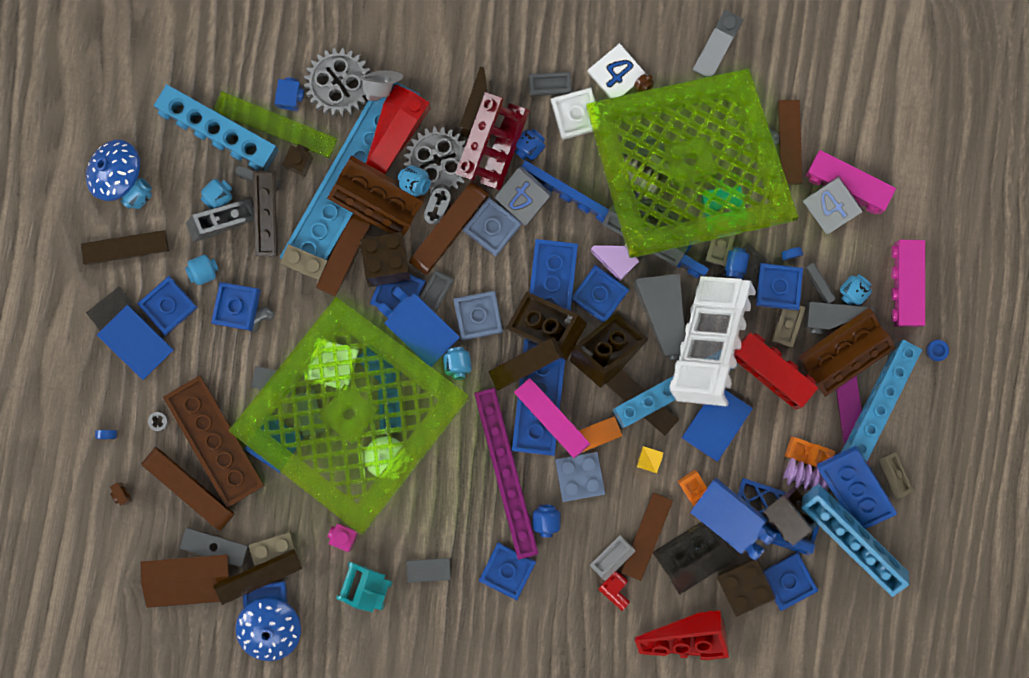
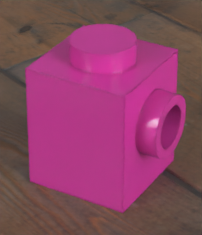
M337 523L336 527L332 526L327 538L330 539L328 544L350 552L360 531Z

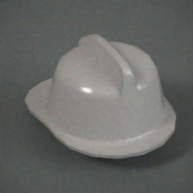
M383 70L359 76V79L362 80V89L366 94L367 100L376 101L382 97H388L393 83L402 80L403 75L395 71Z

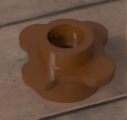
M643 74L635 81L634 87L638 90L637 94L639 96L643 93H648L653 88L654 81L652 80V75L647 76Z

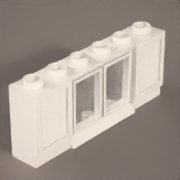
M701 276L699 285L696 287L695 300L690 310V322L686 324L685 340L682 341L680 346V359L676 362L674 378L670 383V391L676 401L727 406L728 402L723 393L725 388H730L732 384L728 374L730 368H736V359L733 354L735 349L741 348V340L738 334L740 330L746 329L743 315L744 311H750L751 309L748 295H755L756 292L751 281Z

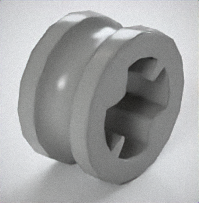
M162 412L152 413L148 418V425L154 431H162L168 426V417ZM161 416L163 418L161 421L163 425L155 427L154 417L159 418Z

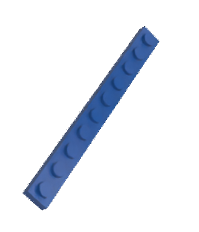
M524 161L522 167L538 182L542 183L549 192H557L560 194V199L567 203L574 202L578 205L577 208L586 214L591 212L596 215L595 219L603 223L609 209L528 161ZM685 254L677 265V268L682 266L687 269V273L696 279L701 276L704 277L709 268Z

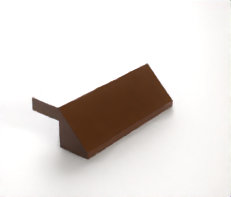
M352 155L327 197L332 202L389 234L402 232L403 237L426 198L422 195L415 197L400 189L398 181Z
M867 308L799 355L798 358L809 376L816 381L815 384L821 393L826 397L889 354L896 347L890 335L880 326L874 312Z
M229 555L141 561V586L147 608L220 602L213 585L230 578Z

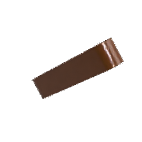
M471 181L414 253L409 263L424 275H428L486 201L489 193Z
M157 447L141 463L147 471L217 530L221 531L235 515L230 508H226L223 502Z

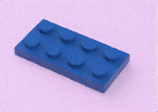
M857 445L817 464L819 472L840 505L865 529L897 515L896 508Z

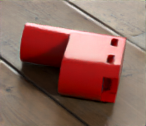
M615 571L600 585L598 590L621 611L630 603L620 593L628 580L622 574Z

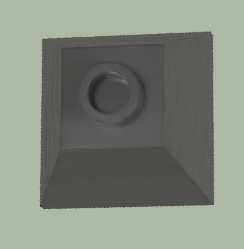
M674 274L636 279L633 284L634 290L663 357H669V360L680 359V346L682 341L685 340L680 275Z

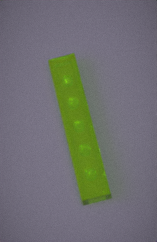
M221 91L213 111L284 141L294 145H302L308 148L309 151L330 159L338 141L335 137Z

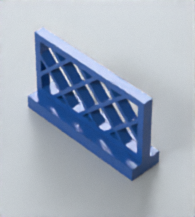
M742 478L737 495L743 498L749 505V502L759 497L765 508L759 511V513H763L768 508V505L762 495L769 492L774 494L778 500L786 492ZM745 485L753 487L757 495L747 500L743 492ZM771 523L766 525L777 534L769 543L807 556L813 554L819 525L811 531L810 540L802 538L793 546L782 538L781 531L776 525H774L775 528L769 527L772 525Z

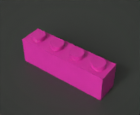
M821 150L816 153L805 177L809 178V182L820 186V184L824 186L837 176H840L857 202L865 206L868 212L875 215L878 213L882 214L886 210L896 190L895 187Z
M898 240L891 249V256L895 258V266L891 270V277L895 279V285L891 291V299L894 300L891 320L894 322V327L920 328L925 326V240Z

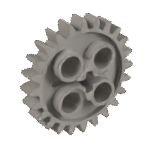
M333 48L332 54L325 50V57L318 54L319 61L311 60L314 67L306 68L310 75L304 76V79L309 82L304 84L305 89H310L306 95L307 97H312L310 100L311 104L317 103L316 108L318 111L324 107L323 112L325 115L331 110L333 117L336 116L337 112H340L341 116L344 117V111H348L352 115V108L359 111L358 104H366L363 99L366 97V94L363 92L362 80L359 79V76H365L371 72L370 68H365L367 65L366 61L359 63L360 55L358 54L353 58V51L351 50L346 55L344 48L341 49L340 53H337L336 49ZM340 64L346 66L342 72L335 71L336 67ZM327 68H330L337 79L342 82L350 97H346L342 89L328 73ZM321 77L329 78V81L326 84H319V79ZM351 81L358 82L356 88H348V84ZM335 93L341 94V98L338 101H332L331 97Z
M433 127V133H430L426 128L424 136L419 132L417 133L418 141L411 139L414 144L413 147H406L410 151V154H404V157L409 159L408 162L403 163L406 167L415 165L420 168L422 165L435 162V158L438 156L440 159H444L451 154H456L453 158L442 160L440 166L434 163L423 169L427 173L430 170L437 171V177L431 180L430 192H432L435 186L440 184L448 186L450 191L451 187L459 189L458 182L465 184L462 176L455 174L456 171L452 173L446 171V166L451 162L456 163L458 167L464 151L463 147L467 143L465 140L459 142L460 134L453 137L454 131L452 129L446 133L445 127H442L440 132L437 131L436 127ZM442 143L450 144V148L446 153L439 151V146ZM428 150L430 152L427 160L419 158L421 151Z

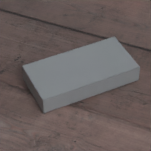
M620 535L590 566L606 581L635 550Z

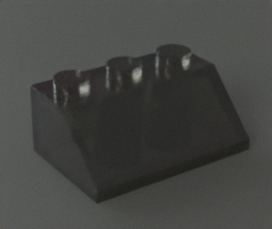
M703 522L698 523L653 552L679 595L735 561L723 539Z

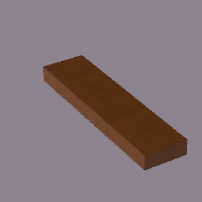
M778 100L780 185L802 184L800 100Z
M652 493L631 545L635 552L625 561L621 570L622 574L639 581L642 580L673 500Z

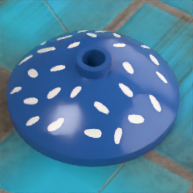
M111 140L100 146L93 153L86 169L87 187L93 196L103 201H114L123 197L131 190L140 171V158L135 147L124 140Z
M267 597L252 601L243 608L236 622V637L240 646L248 655L262 661H275L286 657L295 649L301 636V622L298 614L288 603L277 598ZM263 632H268L270 637H265Z

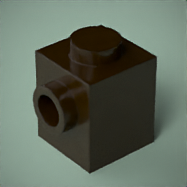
M298 144L297 147L290 145L282 165L287 170L306 177L313 161V156L309 153V149Z

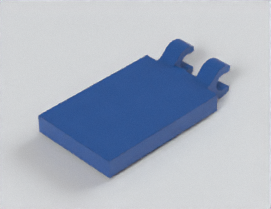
M398 287L393 294L401 302L393 310L383 302L378 307V310L388 318L384 324L431 368L460 336L415 292L408 296Z
M717 478L712 481L690 512L742 554L746 550L748 555L754 560H757L765 551L764 548L755 543L757 538L760 537L764 543L769 544L777 535L776 532L765 525L768 520Z

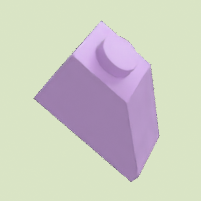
M594 245L590 251L619 281L639 263L637 259L639 257L632 248L627 249L625 246Z

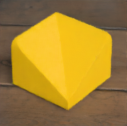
M643 446L636 467L657 473L664 453Z

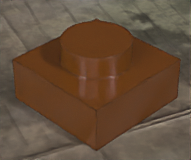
M115 483L110 486L112 490L110 495L116 504L119 503L120 506H123L133 501L123 483Z

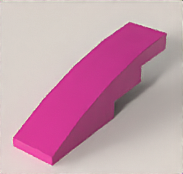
M530 378L514 392L574 459L590 445L584 436Z

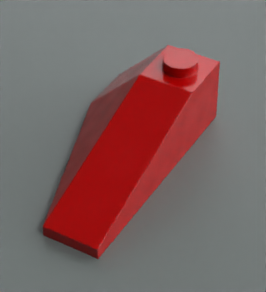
M395 85L383 103L366 164L386 174L431 110L430 103L413 91Z
M721 610L699 612L635 637L639 654L667 656L671 653L680 654V658H687L688 655L700 656V660L729 658L726 630Z

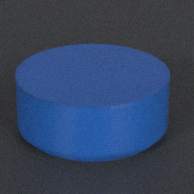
M796 247L783 251L781 253L782 260L786 261L803 256L802 248Z
M934 340L927 345L926 354L932 361H942L947 358L949 347L942 340Z
M96 430L95 438L116 439L117 430Z

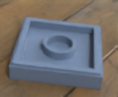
M488 198L463 229V232L497 257L521 227L522 223L491 198Z
M495 291L453 299L461 341L503 333Z

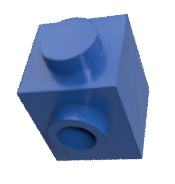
M285 77L284 80L278 79L274 103L278 109L299 110L300 101L303 102L305 90L302 89L300 82L291 77Z

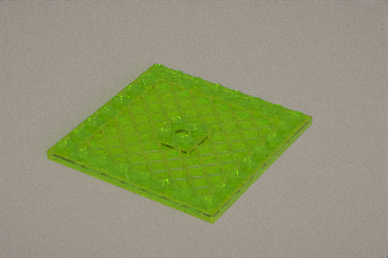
M749 68L586 104V111L629 258L798 220V214ZM724 99L733 103L730 109L721 105ZM703 104L713 108L710 113L700 109ZM678 107V109H677L676 111H674V110L671 109V108ZM736 107H738L740 114L734 112ZM683 108L693 112L689 118L680 114ZM717 110L726 115L723 121L713 116ZM663 112L672 117L669 122L660 119ZM696 115L706 119L702 125L693 121ZM642 117L651 121L648 127L639 123ZM730 117L739 121L736 127L726 123ZM676 119L685 123L682 130L673 125ZM622 121L631 126L628 131L619 128ZM709 122L719 126L716 132L706 128ZM655 124L665 128L661 134L652 130ZM742 125H744L746 133L740 130ZM689 126L698 130L695 137L686 132ZM635 128L644 132L641 138L632 135ZM722 129L732 133L729 139L719 134ZM668 131L678 135L674 141L665 137ZM702 133L711 137L709 143L707 142L706 136L700 137ZM617 134L623 137L620 143ZM648 135L657 139L654 146L645 142ZM735 136L745 140L742 146L733 142ZM681 138L686 139V141L679 142ZM627 140L636 144L633 150L624 146ZM715 140L724 144L722 150L712 146ZM661 142L666 144L664 145V151L658 149ZM748 143H750L752 151L746 149ZM640 147L650 151L646 157L637 153ZM728 147L738 151L735 158L725 153ZM623 153L629 155L626 161L624 160ZM711 153L717 156L715 161H713ZM653 154L663 158L660 164L650 160ZM742 154L751 158L748 165L738 160ZM633 158L642 162L639 169L630 165ZM686 158H693L696 163L688 165L684 160ZM721 158L731 163L728 169L718 165ZM666 161L668 162L670 170L663 167ZM755 161L758 170L752 167ZM646 165L655 169L652 176L643 172ZM734 166L744 170L741 177L731 172ZM628 171L631 172V173H633V174H635V175L633 176V178L631 179V181H630V177H629ZM659 172L668 176L665 183L656 179ZM717 172L723 174V177L720 181L715 179L717 177ZM747 173L758 177L755 183L744 179ZM638 177L648 181L644 188L635 183ZM727 177L737 182L734 188L724 184ZM672 180L674 182L675 187L681 185L679 190H676L669 186ZM761 180H762L764 189L758 186V184L760 183ZM702 181L699 186L694 182ZM706 182L716 186L713 193L703 188ZM652 184L661 188L658 195L648 191ZM740 185L750 189L747 195L737 191ZM685 187L695 191L692 198L682 193ZM720 189L729 193L726 200L716 195ZM633 190L640 193L637 199ZM665 191L674 195L671 202L661 198ZM754 191L764 196L761 202L750 198ZM699 194L709 198L705 205L695 200ZM644 196L654 200L650 207L641 203ZM733 196L743 201L740 207L730 203ZM678 198L688 203L685 209L674 205ZM712 201L722 205L719 212L709 207ZM657 203L667 207L663 214L654 210ZM747 203H748L749 205L753 206V207L744 208ZM691 206L701 210L698 217L688 212ZM726 208L731 210L730 212L723 213ZM639 209L646 212L643 218H641ZM671 210L680 215L677 221L667 217ZM705 213L711 215V216L702 218ZM650 215L659 219L656 226L646 222ZM684 217L690 220V221L682 222V220H683ZM663 222L668 224V226L660 227Z
M335 297L228 431L355 531L363 535L465 405L470 396L339 298ZM346 336L347 345L337 346L336 337ZM351 336L361 343L351 344ZM332 340V347L325 348L328 342ZM363 348V357L353 359L352 349ZM367 348L377 355L368 356ZM348 350L349 359L338 361L337 351ZM333 352L334 362L323 363L322 354ZM318 357L319 364L311 365ZM379 360L380 370L369 371L368 362ZM383 360H385L394 368L384 369ZM364 362L365 372L354 373V364ZM349 365L350 374L340 375L339 366ZM334 367L335 376L325 378L324 368ZM319 369L320 378L310 380L309 370ZM396 372L397 382L386 384L385 374ZM400 372L410 380L401 381ZM305 373V381L298 382V380ZM381 375L382 384L371 386L370 376ZM366 377L367 386L356 388L355 378ZM351 379L352 389L346 384L341 388V380ZM336 381L337 391L326 392L325 383ZM321 384L322 393L311 395L310 385ZM412 385L413 395L402 396L401 386ZM417 385L427 393L418 394ZM306 386L307 395L296 397V387ZM397 387L398 397L387 398V388ZM382 389L383 399L372 400V391ZM291 390L292 398H285ZM367 392L368 401L358 393ZM335 396L327 405V397ZM429 397L430 407L419 409L418 399ZM433 397L438 400L435 405ZM322 398L323 408L313 409L312 400ZM307 400L308 410L298 411L297 402ZM414 400L415 410L404 411L403 401ZM399 402L400 412L389 413L388 403ZM292 403L293 412L283 414L282 404ZM384 404L385 414L377 415L380 410L374 405ZM278 407V415H271ZM353 409V418L349 420L344 419L343 414L345 410ZM321 413L318 418L324 423L314 424L313 414ZM428 413L421 422L420 414ZM416 414L417 424L406 426L405 416ZM309 415L310 425L299 426L298 417ZM294 417L295 427L284 429V419ZM401 417L402 427L391 428L390 418ZM279 419V429L269 431V421ZM386 419V429L376 430L375 420ZM371 423V431L363 432ZM325 428L326 438L316 439L315 429ZM330 428L341 436L331 437ZM310 430L311 440L301 441L300 431ZM415 430L407 440V431ZM295 432L296 442L286 443L285 433ZM402 432L403 442L392 443L391 433ZM280 434L281 444L272 438L271 435ZM387 434L388 444L377 445L376 435ZM372 436L373 446L362 448L361 437ZM342 440L343 450L332 452L331 442ZM346 440L351 444H354L357 440L358 448L347 450ZM327 442L328 453L317 454L316 444ZM312 445V455L302 456L301 446ZM296 447L297 456L286 448ZM401 447L398 453L394 456L393 448ZM389 449L390 459L379 460L378 450ZM374 451L375 461L364 463L363 452ZM358 453L359 463L349 465L348 454ZM343 455L344 466L334 467L333 457ZM328 457L329 468L319 469L318 459ZM313 460L314 470L303 461ZM388 464L380 474V465ZM375 466L376 476L365 478L364 467ZM360 468L361 479L350 480L349 470ZM345 470L346 481L335 482L334 472ZM330 472V482L320 474ZM375 481L367 491L366 482ZM361 483L363 494L352 495L351 485ZM346 485L347 495L337 487ZM355 499H361L358 502V504L355 501H353Z

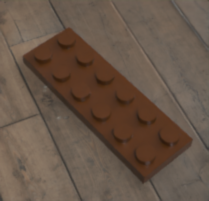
M201 375L163 397L226 508L231 507L265 486Z

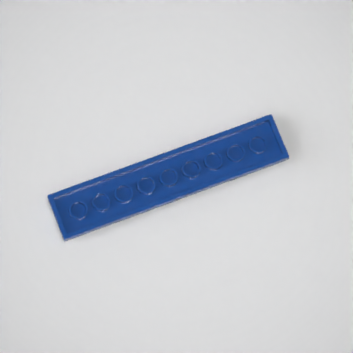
M535 240L530 285L531 294L571 311L578 244ZM524 339L523 353L536 345ZM559 359L520 379L519 387L530 378L560 410L565 360ZM518 398L512 451L555 456L556 439Z

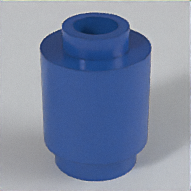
M734 247L733 250L728 251L725 266L727 278L743 280L749 260V254L746 253V249Z

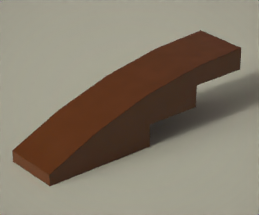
M353 213L316 286L317 289L336 297L361 248L360 239L365 238L372 223Z

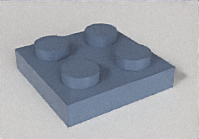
M598 452L578 455L575 459L573 457L555 459L563 502L605 495Z

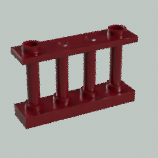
M485 92L455 174L473 181L476 175L481 176L480 183L501 190L516 150V143L521 136L530 110L511 103L506 108L502 106L504 98ZM498 114L504 116L500 128L494 126ZM491 134L497 136L493 148L487 147ZM483 154L489 156L485 169L479 167Z

